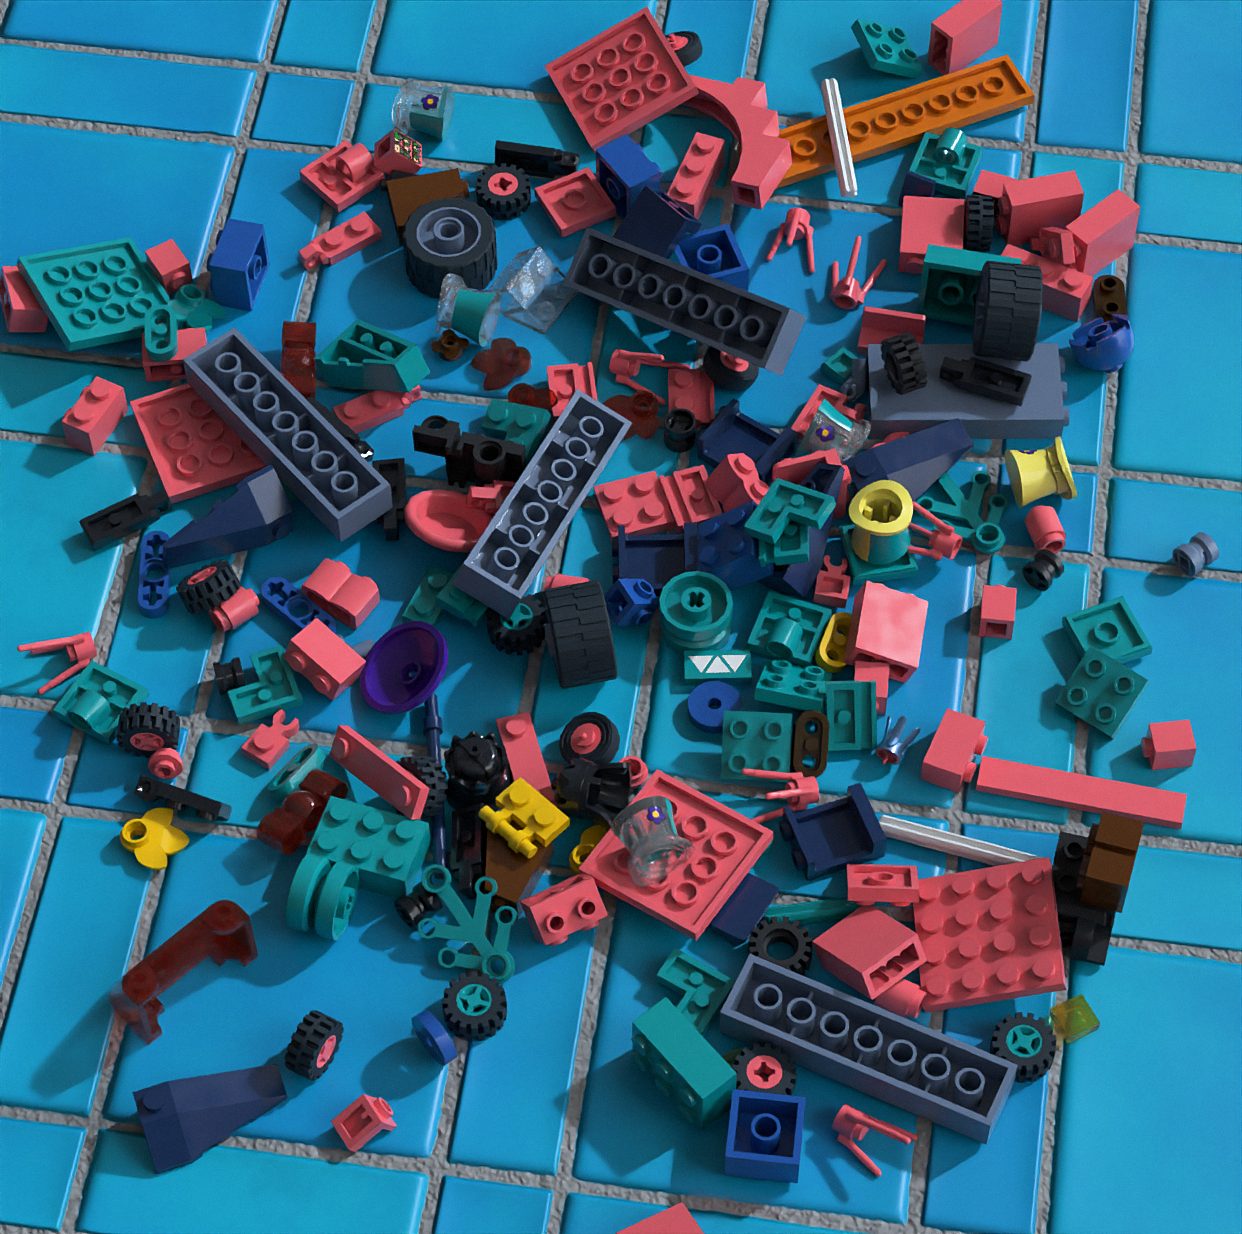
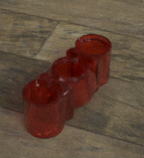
M283 321V377L305 399L311 396L315 398L316 363L314 358L316 357V323Z
M321 769L311 770L304 781L299 784L300 790L288 794L283 800L281 808L276 807L273 813L267 814L260 821L256 832L258 840L285 855L294 853L301 842L306 839L305 833L317 828L330 796L346 799L348 793L346 782Z

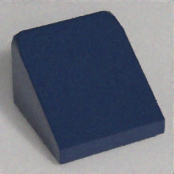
M908 170L900 193L898 206L903 208L904 196L934 198L936 181Z

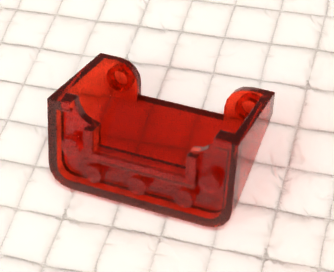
M229 900L217 901L114 982L109 991L110 1002L114 1010L150 1045L162 1035L161 1027L158 1024V1017L165 1012L163 1004L156 997L207 956L219 967L225 963V960L230 959L239 960L246 967L258 957L249 915L238 904Z

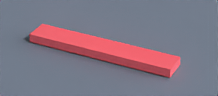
M982 756L976 791L1097 814L1105 812L1144 823L1181 829L1187 797V794L986 756Z

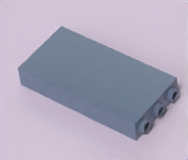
M1036 343L1032 357L1027 362L978 357L974 354L973 344H918L919 352L922 351L923 354L922 360L926 364L924 369L928 376L926 377L927 384L923 388L902 395L896 393L895 388L893 389L891 386V380H888L887 370L883 366L885 363L881 357L883 353L880 346L882 344L867 345L869 439H885L887 435L894 432H909L913 434L956 418L960 419L971 439H1055L1058 436L1062 437L1063 426L1069 425V407H1063V400L1067 399V382L1061 381V375H1064L1065 358L1064 356H1059L1058 343ZM948 357L962 361V359L969 360L970 357H975L1031 374V383L1022 406L962 389L949 381L939 378L944 358Z

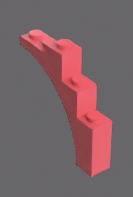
M689 75L699 94L682 104L696 108L717 119L729 129L742 150L739 165L731 179L734 204L762 210L792 164L790 140L778 138L780 132L777 111L766 109L768 105L765 82L737 77L734 83L730 84Z

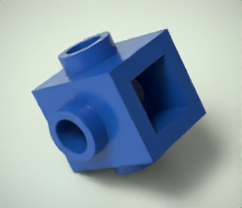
M618 579L604 595L608 614L616 626L645 625L652 619L653 613L659 607V599L655 595L653 587L645 579Z

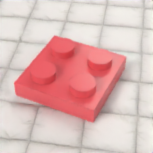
M589 167L534 188L535 198L561 237L616 216L615 205Z
M655 471L593 486V493L611 542L612 537H618V526L625 525V535H651L674 529V518Z
M847 864V901H854L858 905H873L875 901L889 902L894 906H908L911 903H919L917 866Z

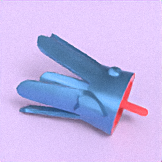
M888 716L883 740L877 745L875 750L876 755L883 760V765L886 762L893 765L899 764L904 756L903 752L921 730L920 728H915L905 740L899 743L907 721L905 716H901L898 719L895 727L890 732L891 717Z

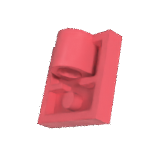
M347 140L299 170L300 179L338 213L378 187L380 180L385 179V174L374 167L373 158L368 149L361 143L352 146Z

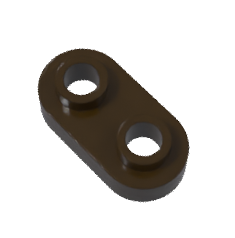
M1113 275L1098 277L1094 282L1092 291L1094 319L1102 317L1103 321L1107 322L1113 320L1112 314L1127 315L1123 281Z
M809 710L800 713L793 725L791 767L794 773L802 772L803 777L814 776L817 778L823 774L827 766L830 726L826 716L819 711ZM808 721H812L815 724V731L812 734H808L805 731V724ZM806 755H809L813 760L809 768H805L802 764V759Z

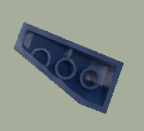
M956 418L873 447L844 461L843 465H847L849 469L851 484L848 485L854 496L873 482L892 480L901 484L908 491L912 501L915 502L931 488V485L940 476L947 473L974 447V444L960 419Z
M818 462L799 485L833 496L835 503H837L845 469L841 465ZM835 508L820 530L809 526V562L777 566L774 563V574L757 580V582L783 595L806 598L821 568Z
M268 465L244 478L235 485L238 491L224 502L220 498L211 505L213 509L201 521L193 519L163 544V566L166 569H171L266 546L277 539L285 538L292 532L293 508L275 469Z
M277 1064L172 1080L132 1092L156 1174L195 1162L211 1146L219 1141L223 1143L231 1137L233 1131L247 1122L255 1121L288 1098Z

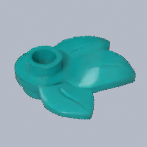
M190 284L181 286L175 292L174 300L167 303V305L175 310L177 322L185 321L188 328H205L206 333H209L212 328V319H223L226 317L225 311L217 302L205 299L203 291L197 286Z

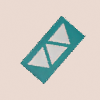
M751 649L684 651L685 685H700L708 681H721L727 684H752Z

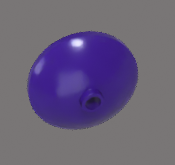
M422 621L406 622L386 632L369 651L365 659L366 663L361 671L360 686L364 699L375 710L388 715L408 712L425 702L441 683L448 663V647L441 632L431 624Z

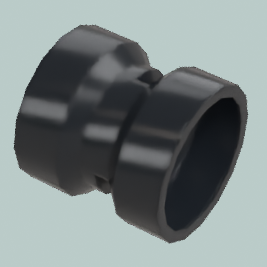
M676 408L665 415L664 443L669 450L682 453L687 452L694 446L696 419L691 411L684 408Z
M422 882L416 884L409 895L403 894L394 901V907L399 916L412 929L418 927L419 922L428 914L434 915L443 908L437 893L427 891L423 887Z

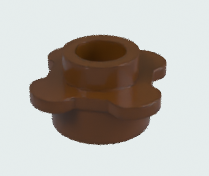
M450 329L443 331L442 337L431 344L432 351L438 353L439 357L447 362L460 359L463 355V349L469 347L467 338H460Z

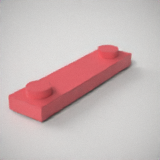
M529 712L496 719L502 745L506 749V759L513 782L521 777L557 807Z
M339 725L329 756L410 820L420 819L430 788L351 727Z

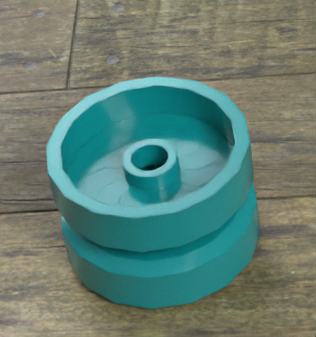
M693 571L684 572L673 577L663 587L659 598V626L661 637L667 647L680 655H684V651L720 650L728 642L732 631L733 602L731 591L724 581L710 573Z
M307 853L301 860L290 887L286 906V924L288 928L308 932L315 926L318 936L339 940L349 923L356 902L359 887L358 866L339 861L331 867L327 857Z

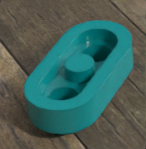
M157 304L150 307L144 316L145 346L147 354L151 359L163 362L172 359L178 352V323L175 310L171 306Z
M310 744L304 747L268 784L270 793L276 800L285 799L289 801L295 798L302 790L301 785L309 777L316 775L323 769V762L326 758L325 753L317 744Z

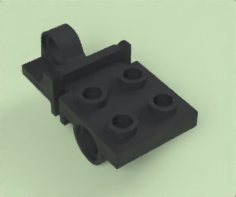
M439 415L427 417L421 426L414 425L412 430L414 451L445 457L446 473L450 486H453L455 482H459V488H464L467 481L474 482L476 487L492 484L494 480L517 482L526 468L525 445L510 440L503 441L490 438L478 433L462 432V435H460L459 422L448 421L445 417Z
M1060 831L1052 872L1058 921L1076 925L1069 958L1104 966L1116 912L1080 903L1083 890L1076 889L1088 837Z

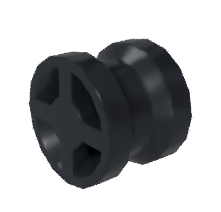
M1041 549L1034 555V561L1028 562L1022 568V573L1032 587L1040 591H1046L1052 585V579L1058 578L1064 573V565L1053 552Z
M239 657L232 658L229 663L225 664L220 661L213 663L220 695L227 694L229 690L246 686Z

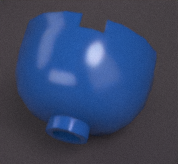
M1112 314L1113 320L1104 322L1102 317L1082 325L1072 333L1074 340L1069 339V344L1075 357L1087 369L1105 371L1106 373L1115 372L1123 366L1122 363L1129 358L1133 351L1135 340L1133 328L1126 315Z

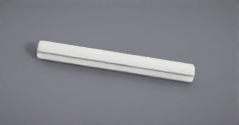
M834 78L824 79L821 82V91L840 193L845 199L849 197L854 198L857 195L858 188L838 83Z
M882 815L879 819L880 826L886 837L994 866L1044 858L887 815Z

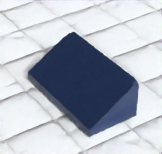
M747 873L708 926L736 948L747 941L780 889L774 884Z

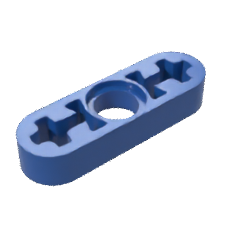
M162 531L149 532L143 537L141 542L137 600L142 615L151 619L162 617L169 609L172 568L166 569L163 566V544L170 537ZM156 544L162 545L159 547V558H155L153 553ZM154 569H160L164 572V575L157 580H151L146 577L148 572ZM151 591H156L158 600H156L155 605H149L152 600Z
M271 577L264 581L261 586L264 605L297 633L302 631L314 619L318 618L336 635L338 634L334 618L285 578ZM274 591L276 593H279L282 591L283 598H281L278 594H274L271 596V592ZM296 607H305L309 610L305 616L300 618L293 617L290 614Z

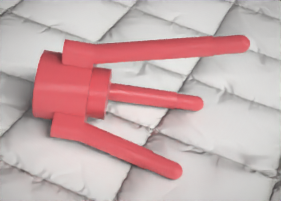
M792 208L787 211L785 222L780 224L779 232L769 250L766 261L770 262L773 259L784 235L787 236L786 245L788 247L792 245L793 240H800L805 237L809 273L815 272L812 240L814 228L809 226L810 214L806 210Z
M860 236L855 238L846 277L839 281V264L837 261H834L832 264V289L829 298L833 301L834 305L841 309L849 310L855 308L856 305H863L865 295L887 264L885 259L881 260L863 288L860 289L859 282L853 278L862 240Z
M615 349L609 365L610 373L617 375L616 382L626 384L661 405L666 403L665 399L631 380L629 377L631 375L637 376L641 364L669 369H690L688 364L664 361L663 355L629 352L621 349Z
M912 501L913 509L939 529L931 532L910 522L908 528L929 538L928 546L933 549L908 546L907 553L928 556L938 561H941L943 557L952 560L961 546L962 536L954 533V527L945 524L925 508Z
M89 631L71 637L34 642L17 647L19 652L30 650L32 655L65 649L69 661H77L75 665L40 687L38 694H44L76 672L86 668L90 663V658L97 656L96 647Z
M757 769L741 770L742 775L790 781L786 783L785 790L766 793L765 797L768 800L786 798L788 803H793L786 806H790L792 812L806 810L807 804H815L819 801V787L814 776L803 777L802 772L784 773ZM783 808L752 818L751 820L761 824L783 816Z
M848 1104L842 1106L832 1124V1129L840 1133L837 1142L846 1146L877 1177L881 1176V1170L853 1142V1139L862 1140L868 1129H872L904 1144H909L911 1140L916 1141L918 1139L916 1134L869 1116Z

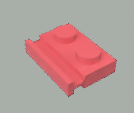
M587 362V365L578 366V363L546 366L553 424L556 423L577 389L598 401L592 362Z
M668 369V412L676 408H684L691 411L696 419V427H700V424L711 425L715 419L714 382L705 372H700V369Z
M704 465L673 472L672 476L664 477V475L659 476V482L674 518L678 534L683 533L684 523H697L698 529L699 523L723 514L718 500L708 487V475Z

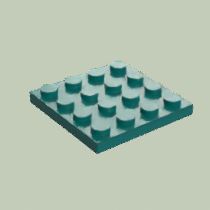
M131 237L18 257L17 268L68 351L142 337V333H145L144 316L146 311L154 305H167L171 301ZM184 321L177 322L178 330L182 329Z

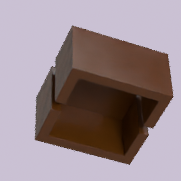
M1102 812L1099 824L1092 822L1076 889L1083 890L1080 903L1122 913L1144 822Z

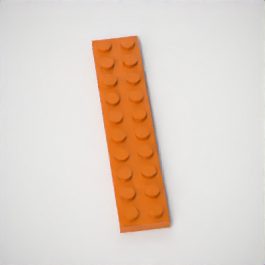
M1007 54L844 108L843 115L852 162L856 163L922 141L925 132L940 135L946 128L957 129L1032 104L1034 102V93ZM826 115L779 130L780 135L778 138L790 140L792 164L776 189L836 169ZM738 143V144H737V152H738L739 156L741 157V152H742V150H741L740 145H739V143Z

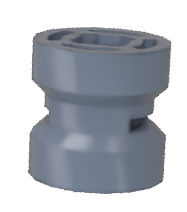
M1198 532L1190 538L1188 544H1181L1175 548L1172 556L1179 570L1185 575L1193 577L1202 570L1204 564L1210 565L1219 558V549L1208 534Z

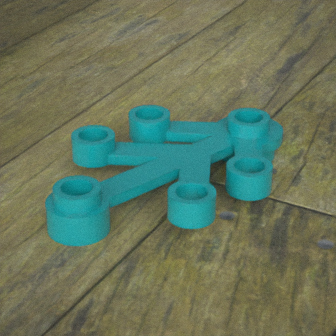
M949 471L940 476L934 483L939 484L953 505L934 501V499L928 496L920 497L916 503L920 506H929L930 509L926 510L933 515L967 522L971 529L955 526L947 520H941L945 524L954 527V533L961 535L963 541L972 542L977 551L984 554H994L1002 549L1005 537L999 527L1001 516L1007 512L1008 499L1002 494L992 495L988 502L989 515L986 523L978 515L984 492L990 488L991 477L987 472L977 471L973 473L971 477L972 489L968 500L949 476ZM977 480H983V481H985L986 483H984V484H979V483H977L976 481H977ZM994 503H1000V504H1002L1003 506H1001V507H996V506H994L993 504H994ZM916 511V514H917L920 518L926 519L925 517H923L922 515H920V514ZM933 525V532L935 529H939L937 526Z
M437 864L425 868L421 876L423 887L429 892L439 894L461 927L441 924L433 918H424L417 927L419 935L424 939L439 937L473 943L481 955L460 954L453 947H444L437 956L439 964L444 968L458 966L480 970L481 974L483 972L489 974L490 980L496 978L499 984L508 981L514 974L515 961L507 950L511 927L517 922L518 914L511 906H501L497 909L495 919L498 923L494 946H492L486 938L485 932L491 897L498 890L496 881L490 877H481L477 880L475 884L477 898L472 917L450 886L451 874L449 870ZM437 872H440L444 878L443 883L439 886H435L432 883V876ZM484 881H489L492 884V891L489 894H483L480 890V886ZM508 909L512 912V920L509 923H503L500 915L502 911ZM427 922H432L435 926V931L431 935H426L423 932V926ZM447 951H452L455 955V960L450 965L443 961V955ZM496 959H500L504 963V969L500 973H495L492 970V963Z

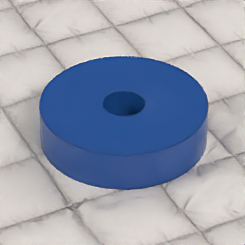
M708 681L698 685L692 690L688 698V717L691 723L697 729L706 733H723L724 710H742V701L737 690L721 681ZM717 705L720 708L711 709L710 706Z
M424 1009L412 1017V1025L418 1038L435 1061L445 1066L457 1058V1052L451 1038L431 1012Z

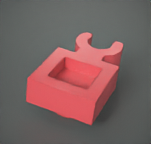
M826 555L822 568L816 577L813 602L845 609L850 584V576L845 575L848 560L843 558L840 566H833L829 562L830 556Z
M279 710L273 716V725L270 728L261 724L241 747L242 754L270 770L290 747L289 739L287 738L294 736L299 731V720L295 718L290 724L282 725L286 716L285 711Z

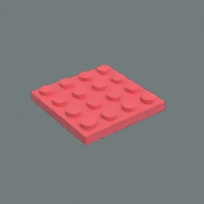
M647 7L544 66L594 153H596L597 148L625 134L632 133L699 94L695 84Z
M188 383L130 401L132 412L171 504L238 483L267 466Z
M657 769L579 867V873H585L593 877L596 886L697 941L771 843L773 831ZM667 798L672 804L679 843L672 852L659 861L648 865H641L618 837L639 838L653 833L662 827L669 819L665 799ZM648 807H661L666 820L661 824L649 821L647 819Z
M1049 857L918 879L919 903H913L915 931L927 959L926 962L919 966L921 990L927 993L926 998L922 1000V1006L926 1013L1067 990L1052 863Z

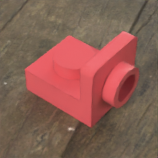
M362 1094L331 1121L347 1148L354 1152L382 1129L393 1131L397 1127L391 1118L393 1110L389 1104L381 1097L377 1099L366 1094Z

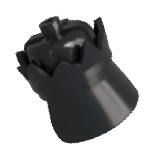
M471 731L465 738H460L457 735L453 736L450 749L444 752V767L449 777L447 781L448 789H445L447 802L455 810L483 802L493 811H498L500 808L496 806L495 798L513 783L511 773L506 767L505 746L498 744L493 732H489L486 736H481L475 731Z
M574 754L571 763L567 764L559 772L558 777L554 776L551 789L556 791L554 800L557 808L569 818H587L609 830L628 806L632 784L631 765L628 762L596 764L594 761L586 760Z

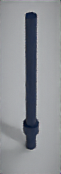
M432 694L424 702L425 717L422 719V730L427 741V756L437 759L436 763H441L440 735L443 733V723L438 713V697ZM443 807L442 810H438L436 816H431L433 863L448 869L445 813ZM440 872L434 874L436 879H444Z

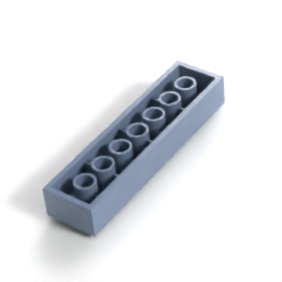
M589 227L585 230L563 285L780 376L784 372L807 318L786 306Z
M235 327L183 359L187 383L267 466L271 465L275 469L278 478L340 542L393 508L390 484Z
M577 389L463 563L452 585L507 619H510L617 450L632 422Z
M749 954L720 1011L719 1032L750 1045L759 1042V1046L764 1047V1043L767 1042L771 1043V1048L773 1049L778 1045L782 1047V1054L788 1052L791 1056V1062H795L799 1066L986 1145L1014 1085L1018 1067L1017 1064L752 954Z

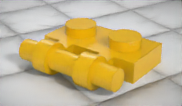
M521 777L495 798L496 806L501 811L495 812L486 805L478 814L486 822V828L493 834L499 833L508 841V846L514 852H521L528 859L532 858L538 849L531 843L533 840L536 839L546 847L570 825V818ZM514 820L523 830L517 831L509 823Z

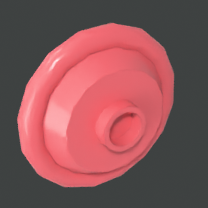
M442 489L422 491L411 497L404 508L406 524L417 537L436 548L461 553L472 551L495 516L493 513H486L485 509L467 508L465 494Z

